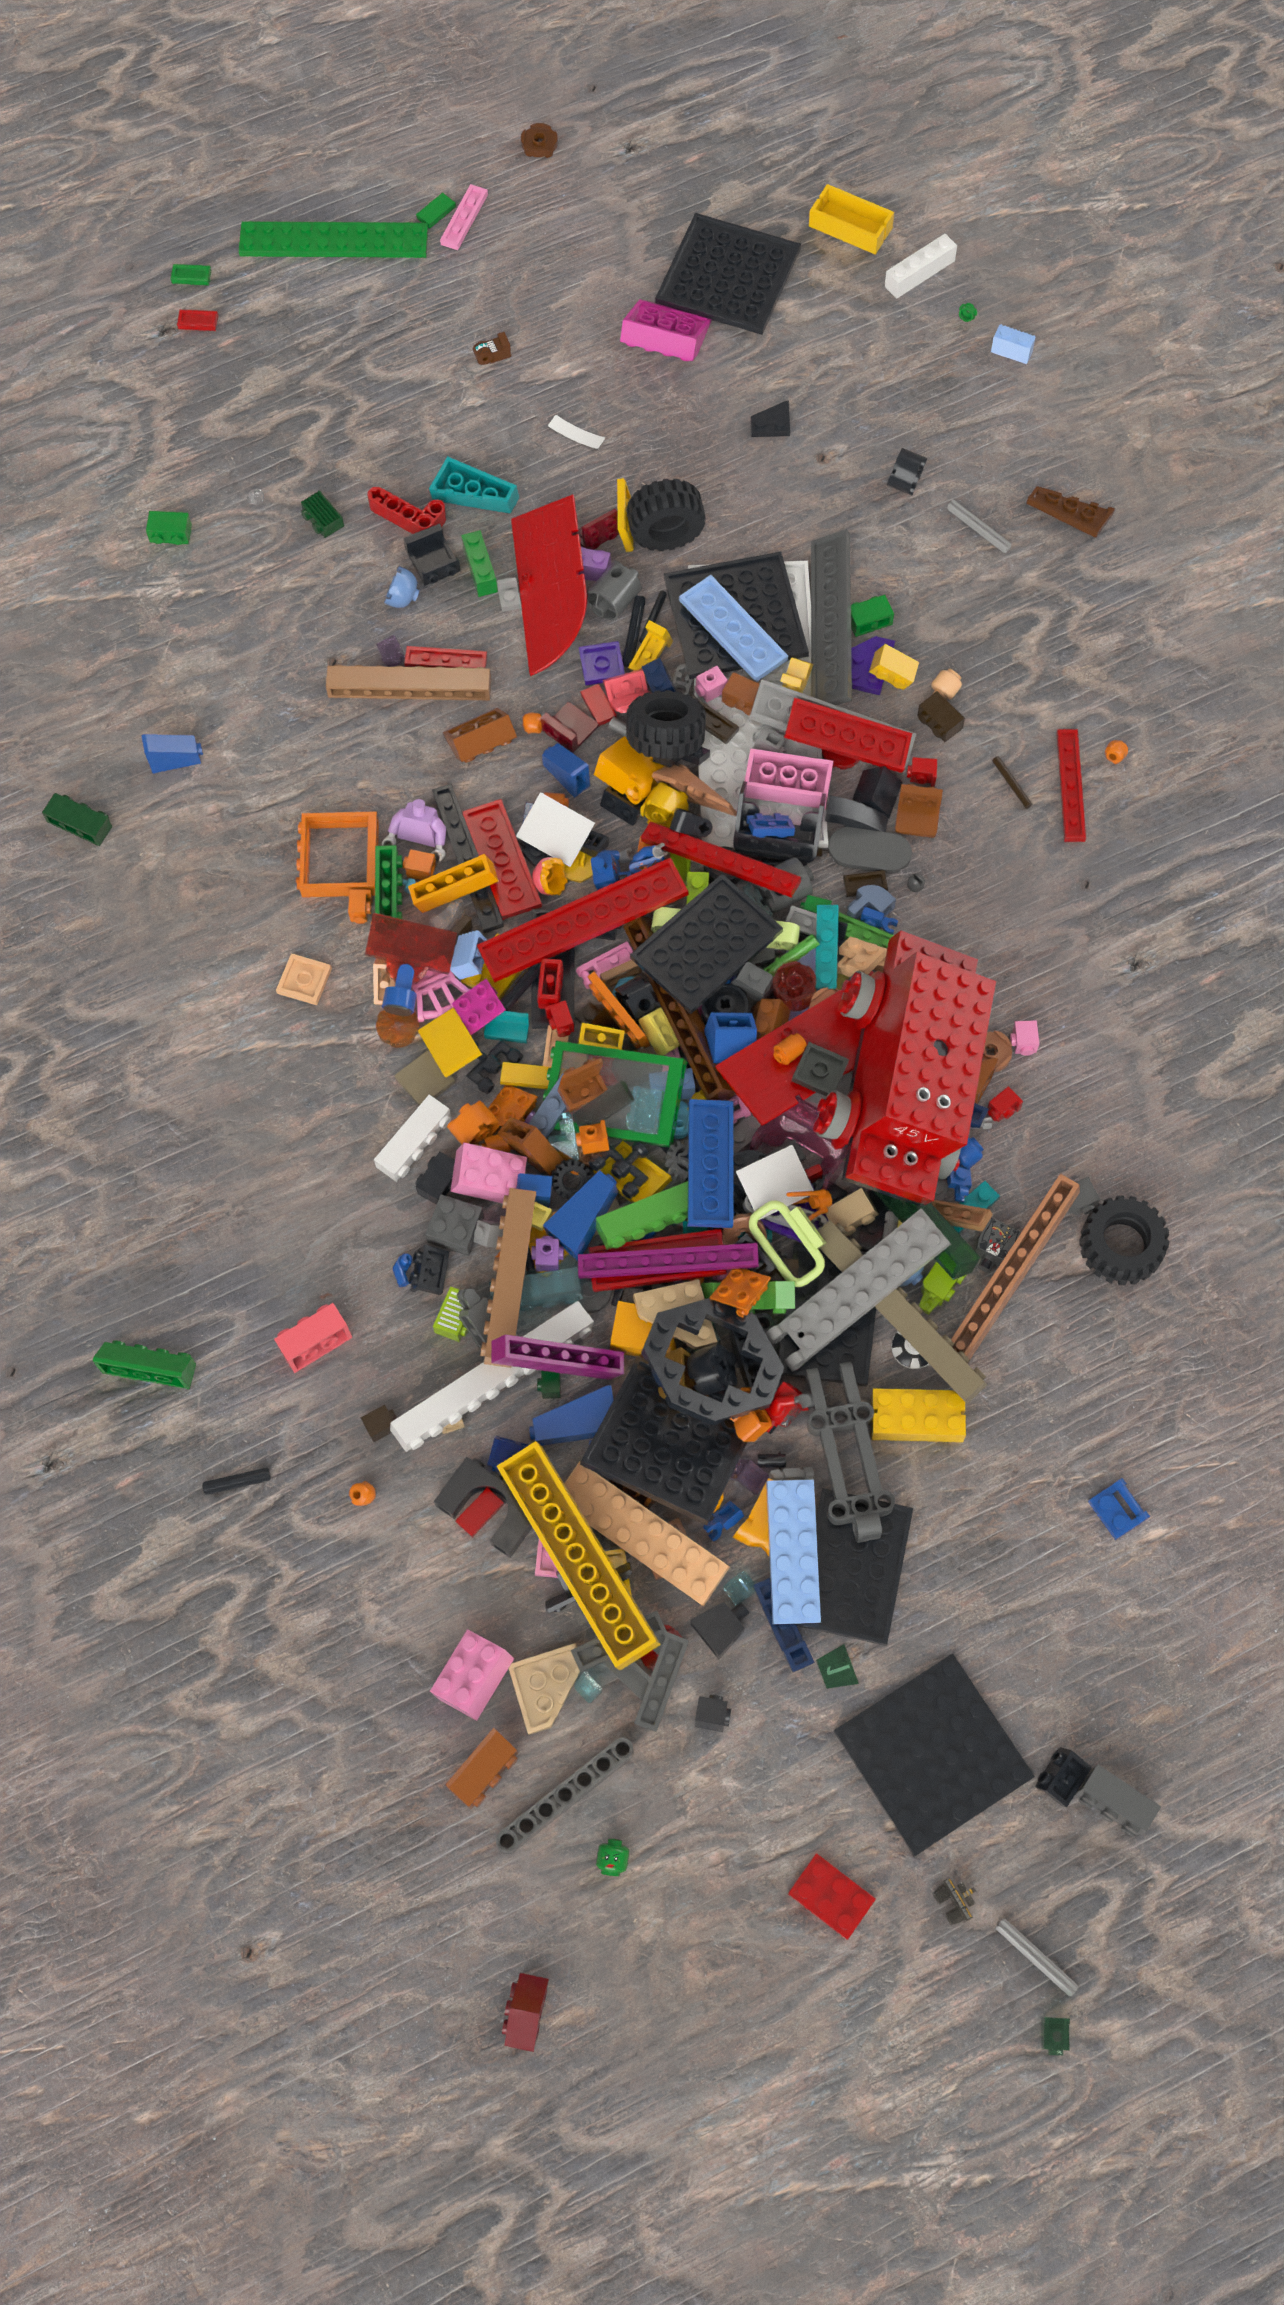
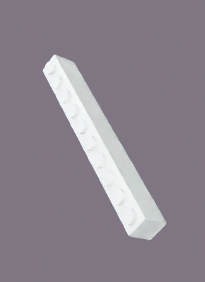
M577 1301L523 1337L574 1344V1341L577 1339H584L592 1333L594 1321L579 1301ZM483 1362L390 1423V1431L406 1452L411 1448L415 1450L424 1443L425 1439L430 1436L435 1437L443 1431V1427L448 1424L453 1425L457 1423L463 1414L468 1411L473 1412L481 1406V1402L486 1399L492 1400L500 1393L501 1389L506 1386L507 1388L512 1387L518 1382V1378L524 1374L526 1376L530 1375L535 1369L514 1366L508 1368L486 1365Z

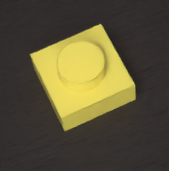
M535 1202L531 1226L543 1231V1224L550 1219L553 1213L552 1209Z

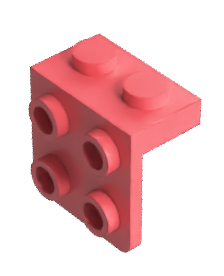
M642 669L603 680L607 699L616 712L627 713V709L633 700L638 696H643L644 693L650 692L647 688Z

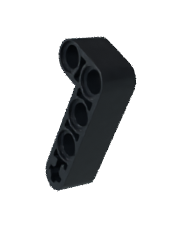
M755 1314L758 1321L766 1325L767 1329H763L765 1333L773 1327V1319L769 1314ZM730 1330L729 1338L745 1387L752 1388L756 1376H751L748 1370L753 1369L758 1372L761 1363L740 1354L746 1336Z

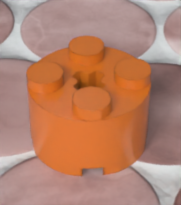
M478 1101L473 1105L467 1103L459 1110L460 1115L453 1119L447 1125V1128L461 1144L468 1143L480 1146L478 1144L480 1141L493 1136L497 1132L500 1121L483 1102Z

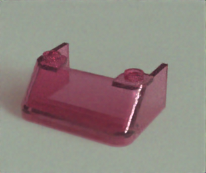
M796 1096L795 1098L799 1104L767 1124L760 1125L752 1137L749 1150L756 1151L762 1142L771 1146H780L787 1138L791 1141L795 1139L798 1145L824 1159L820 1165L823 1170L822 1175H828L825 1177L822 1189L829 1191L844 1169L847 1148L843 1147L836 1150L832 1147L830 1138L819 1137L813 1131L819 1111L815 1106Z

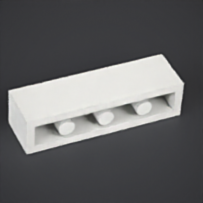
M943 234L887 270L885 288L896 299L955 262L957 245L946 234Z
M428 1095L374 1159L376 1168L396 1182L400 1178H404L409 1172L411 1164L414 1161L417 1162L422 1157L423 1150L427 1145H432L438 1136V1132L442 1128L445 1129L450 1123V1109L431 1095Z

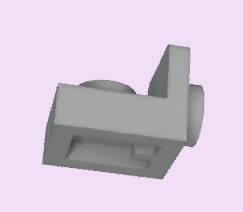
M516 577L497 580L502 612L522 609Z

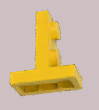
M650 620L645 627L648 633L630 663L629 670L636 671L642 669V666L658 659L665 646L670 648L673 639L667 629Z

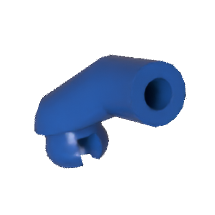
M408 1253L399 1256L393 1266V1273L399 1287H405L409 1284L406 1272L413 1259Z

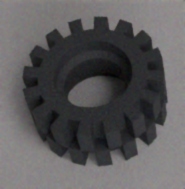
M573 1159L561 1161V1164H557L555 1166L556 1169L551 1173L553 1174V1189L558 1195L567 1200L592 1178L589 1168L582 1162ZM570 1171L577 1172L580 1177L579 1184L574 1188L566 1187L563 1182L565 1174Z

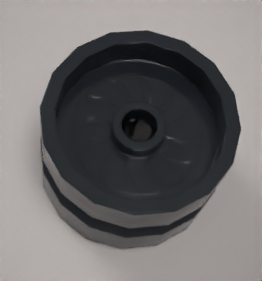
M724 984L702 1004L701 1018L705 1026L711 1013H748L749 1001L746 994L735 985Z

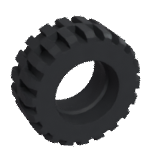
M663 479V481L659 482L656 480L650 485L642 486L641 490H637L633 497L630 498L626 509L634 541L641 547H647V549L652 551L655 549L658 551L675 550L676 547L681 548L686 543H691L695 537L701 534L706 521L700 492L694 485L679 479Z
M658 690L654 691V693H644L643 696H638L633 700L627 709L626 737L628 743L636 752L643 753L646 757L652 756L655 759L666 758V760H672V758H683L685 755L690 756L694 751L699 750L705 741V709L697 699H693L688 694L684 695L682 692H672L671 690L660 692Z
M1123 1195L1116 1196L1114 1201L1112 1198L1104 1200L1103 1204H1097L1093 1211L1089 1213L1081 1230L1082 1235L1079 1239V1246L1082 1247V1258H1087L1086 1265L1089 1269L1094 1268L1096 1270L1094 1273L1099 1278L1101 1275L1105 1276L1106 1281L1109 1283L1116 1280L1118 1285H1126L1127 1281H1130V1284H1137L1140 1279L1146 1280L1159 1268L1169 1248V1229L1164 1228L1166 1224L1164 1217H1158L1159 1211L1155 1207L1152 1209L1148 1207L1149 1202L1142 1200V1202L1136 1201L1137 1197L1130 1196L1129 1199H1124ZM1117 1224L1132 1227L1143 1239V1252L1136 1256H1122L1115 1253L1105 1241L1104 1232L1106 1228Z

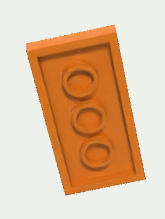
M593 972L587 976L591 983L588 986L593 996L599 1003L603 1004L611 1017H614L618 1027L625 1031L636 1049L643 1046L649 1047L650 1044L644 1032L598 975Z

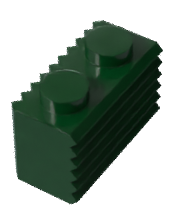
M320 490L317 493L315 492L314 495L308 496L307 499L305 498L304 501H301V514L306 521L310 520L317 534L321 533L326 538L344 527L343 517Z

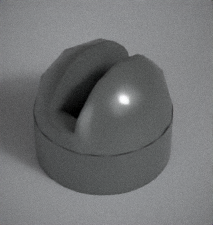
M913 874L909 877L907 886L911 891L919 892L924 888L925 880L922 875Z

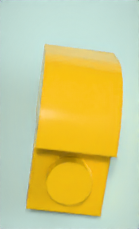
M791 658L787 672L782 674L780 682H783L782 686L803 693L813 664L797 658Z

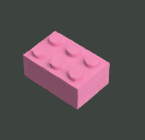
M463 1143L456 1150L451 1192L503 1204L504 1195H509V1188H517L518 1174H525L527 1157Z
M467 1629L430 1692L440 1701L477 1721L514 1658L505 1649Z

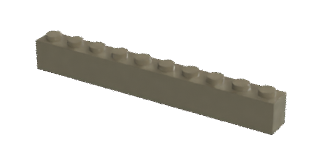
M829 1220L818 1231L826 1241V1244L820 1249L842 1272L863 1256L859 1251L862 1248L854 1238L849 1241L845 1236L847 1231L839 1223L834 1225ZM899 1286L875 1307L968 1404L987 1386L983 1381L986 1376L977 1367L973 1370L967 1364L970 1359L962 1351L957 1353L952 1348L954 1343L946 1334L942 1337L938 1334L936 1330L939 1327L930 1318L925 1320L920 1315L923 1310L915 1302L910 1304L905 1299L908 1295Z

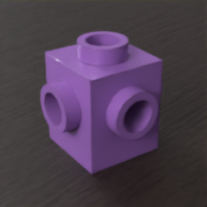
M543 1236L542 1239H536V1246H532V1260H535L536 1271L559 1272V1260L564 1259V1247L560 1246L559 1239H555L552 1236Z

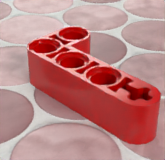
M373 487L368 491L367 496L371 511L411 534L439 523L442 527L446 522L445 505L440 500H432L423 510H420L381 487Z

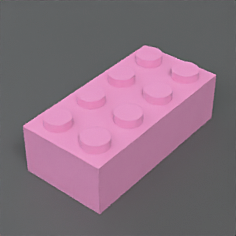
M750 749L745 781L747 782L746 798L819 809L822 793H825L824 809L826 810L833 761Z

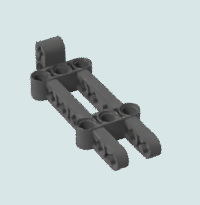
M851 1361L839 1363L847 1405L827 1408L818 1368L806 1370L809 1392L815 1402L813 1405L814 1412L808 1417L807 1429L811 1435L820 1436L834 1497V1501L830 1503L828 1508V1520L834 1525L852 1523L855 1540L859 1543L881 1537L882 1526L880 1517L887 1516L892 1512L895 1497L891 1492L881 1488L867 1426L872 1421L874 1409L869 1403L861 1402ZM866 1411L869 1417L866 1419L859 1418L857 1412ZM842 1415L846 1418V1422L838 1423L834 1417ZM819 1419L824 1425L817 1428L812 1425V1421ZM849 1430L854 1431L868 1490L867 1494L852 1497L847 1495L833 1435L834 1433ZM886 1499L889 1501L890 1506L882 1508L879 1506L878 1500ZM862 1503L867 1507V1511L858 1512L855 1505ZM834 1508H841L845 1514L841 1517H836L832 1510Z

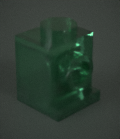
M1041 2018L1042 2050H1048V2055L1064 2056V2051H1070L1069 2018ZM1054 2032L1060 2033L1061 2040L1059 2042L1053 2040Z

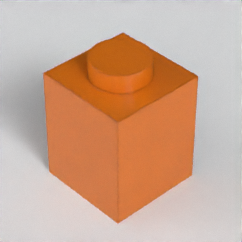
M410 849L408 857L405 856L403 861V869H405L407 877L424 880L434 874L436 867L435 854Z

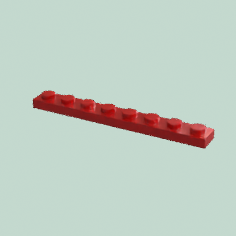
M651 821L641 835V842L651 846L664 843L665 846L661 848L662 850L791 898L801 883L800 876L671 830Z

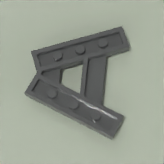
M656 1610L644 1616L661 1644L653 1649L659 1656L651 1677L635 1662L621 1671L617 1669L598 1638L571 1650L580 1673L603 1663L638 1696L642 1703L634 1724L657 1732L689 1643V1640L667 1632Z

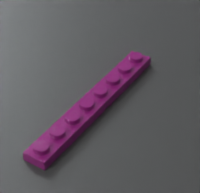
M758 1243L578 1254V1276L580 1279L759 1267Z

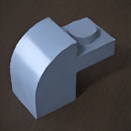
M863 886L857 890L856 899L848 905L847 916L858 919L861 917L864 907H868L884 913L885 917L894 910L896 899L880 886Z

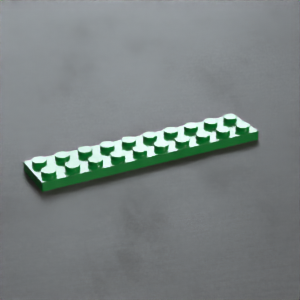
M241 221L239 256L427 258L428 223Z

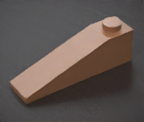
M673 765L671 768L665 766L652 774L657 783L663 782L668 787L684 792L688 796V802L732 816L737 815V811L727 800L690 772V769L684 765Z

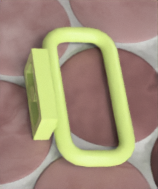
M774 1200L765 1203L754 1211L749 1219V1229L786 1281H795V1287H803L823 1272L825 1261L818 1249L825 1245L826 1241L801 1207H796L790 1211L783 1202ZM773 1209L780 1211L816 1261L815 1268L801 1278H796L792 1275L757 1226L758 1220Z

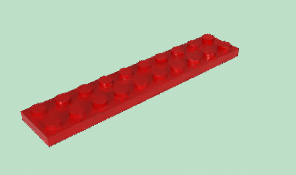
M670 857L478 944L477 948L495 983L540 963L541 959L551 958L688 896L689 892Z

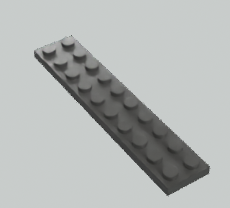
M847 529L811 541V663L813 664L811 670V697L834 705L852 701L850 533Z

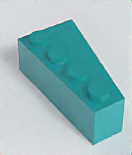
M448 456L429 487L432 500L511 514L520 498L517 485Z

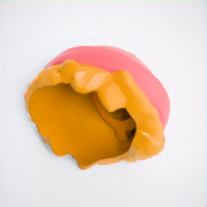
M547 857L540 860L534 868L532 875L533 883L540 893L547 896L561 895L562 891L565 890L568 880L564 873L563 860Z

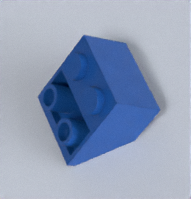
M711 1013L704 1029L713 1063H721L757 1040V1028L752 1013Z

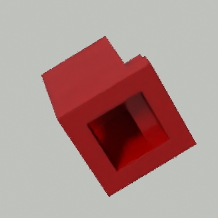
M913 757L912 764L907 765V778H910V782H916L917 784L931 783V787H935L938 759Z
M566 1000L545 1007L546 1017L551 1030H556L558 1037H566L571 1032H574V1023Z
M1008 1086L989 1101L987 1107L989 1109L988 1115L992 1117V1120L998 1122L1003 1118L1008 1119L1015 1111L1021 1110L1023 1100Z

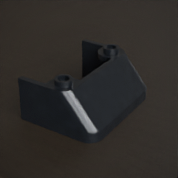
M743 781L733 839L734 849L742 854L781 860L795 857L801 863L812 862L817 855L826 794L822 793L819 812L805 813L801 819V825H794V836L784 838L766 836L765 838L752 836L749 824L746 823V816L760 813V809L755 803L745 801L747 782Z

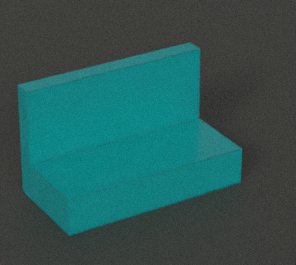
M504 1011L485 1025L484 1039L527 1044L530 1027L529 1014Z

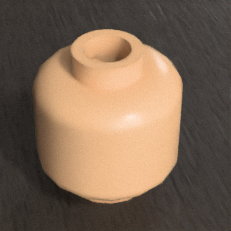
M952 669L941 670L931 684L934 690L933 694L938 691L945 699H953L962 686L961 676Z

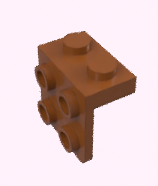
M901 784L895 832L929 838L936 837L943 790L936 787Z
M595 1058L589 1059L583 1063V1066L579 1068L571 1067L563 1072L564 1075H562L557 1091L569 1113L609 1095V1091L600 1076L604 1063L602 1058L597 1060Z

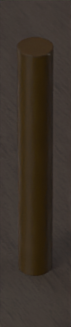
M999 756L995 757L992 762L1025 809L1031 807L1032 802Z

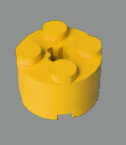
M660 782L651 790L641 806L640 813L642 817L644 815L647 817L648 824L651 821L670 828L676 808L688 811V796L684 792L677 791L668 787L667 784Z

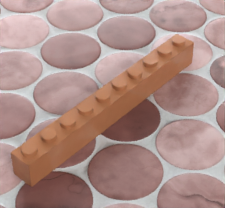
M1062 1174L1058 1176L951 1340L954 1343L952 1348L957 1353L962 1351L969 1359L972 1358L1079 1195L1080 1185Z

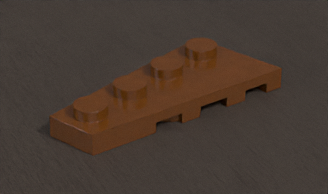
M1036 486L1026 504L1095 538L1115 511V508L1109 506L1108 509L1098 507L1099 504L1095 502L1090 504L1080 502L1079 498L1074 496L1066 498L1060 492Z

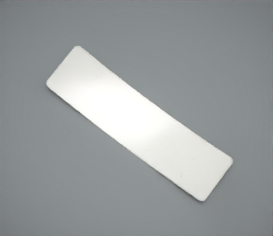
M557 415L554 416L548 425L567 438L596 449L600 447L605 437L582 430Z

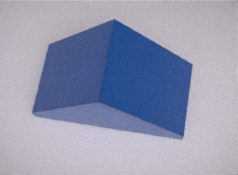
M518 1174L516 1189L536 1191L535 1202L549 1208L552 1176Z

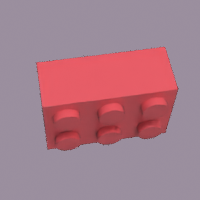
M333 1303L321 1306L316 1311L317 1313L310 1317H303L297 1322L296 1326L291 1329L282 1330L278 1333V1337L274 1338L294 1373L352 1338L346 1322Z

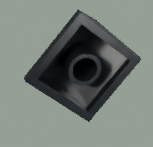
M885 766L863 770L852 801L874 808L887 815L890 819L903 782Z

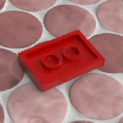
M817 1853L788 1893L790 1897L846 1940L850 1938L876 1900V1898Z

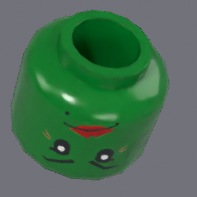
M608 1838L607 1843L600 1844L598 1846L596 1866L601 1870V1874L618 1877L620 1873L625 1872L628 1866L629 1849L622 1845V1840Z

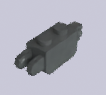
M471 1288L458 1290L456 1298H458L457 1300H459L460 1305L463 1307L459 1312V1319L477 1346L481 1348L482 1342L487 1343L488 1335L484 1334L485 1321H490L491 1313H487L489 1299H486V1297L480 1298L477 1292L475 1293V1290Z

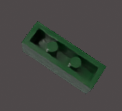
M54 793L42 811L47 823L99 847L112 828L109 816L102 811L96 812L87 804H79L67 795L61 796Z

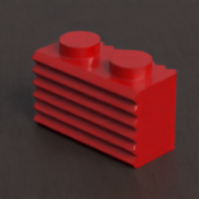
M541 959L537 996L538 1008L545 1009L546 1006L559 1003L561 1000L564 973L561 960Z

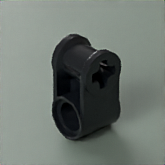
M680 808L675 809L670 824L671 830L699 837H707L713 828L712 823L708 819Z

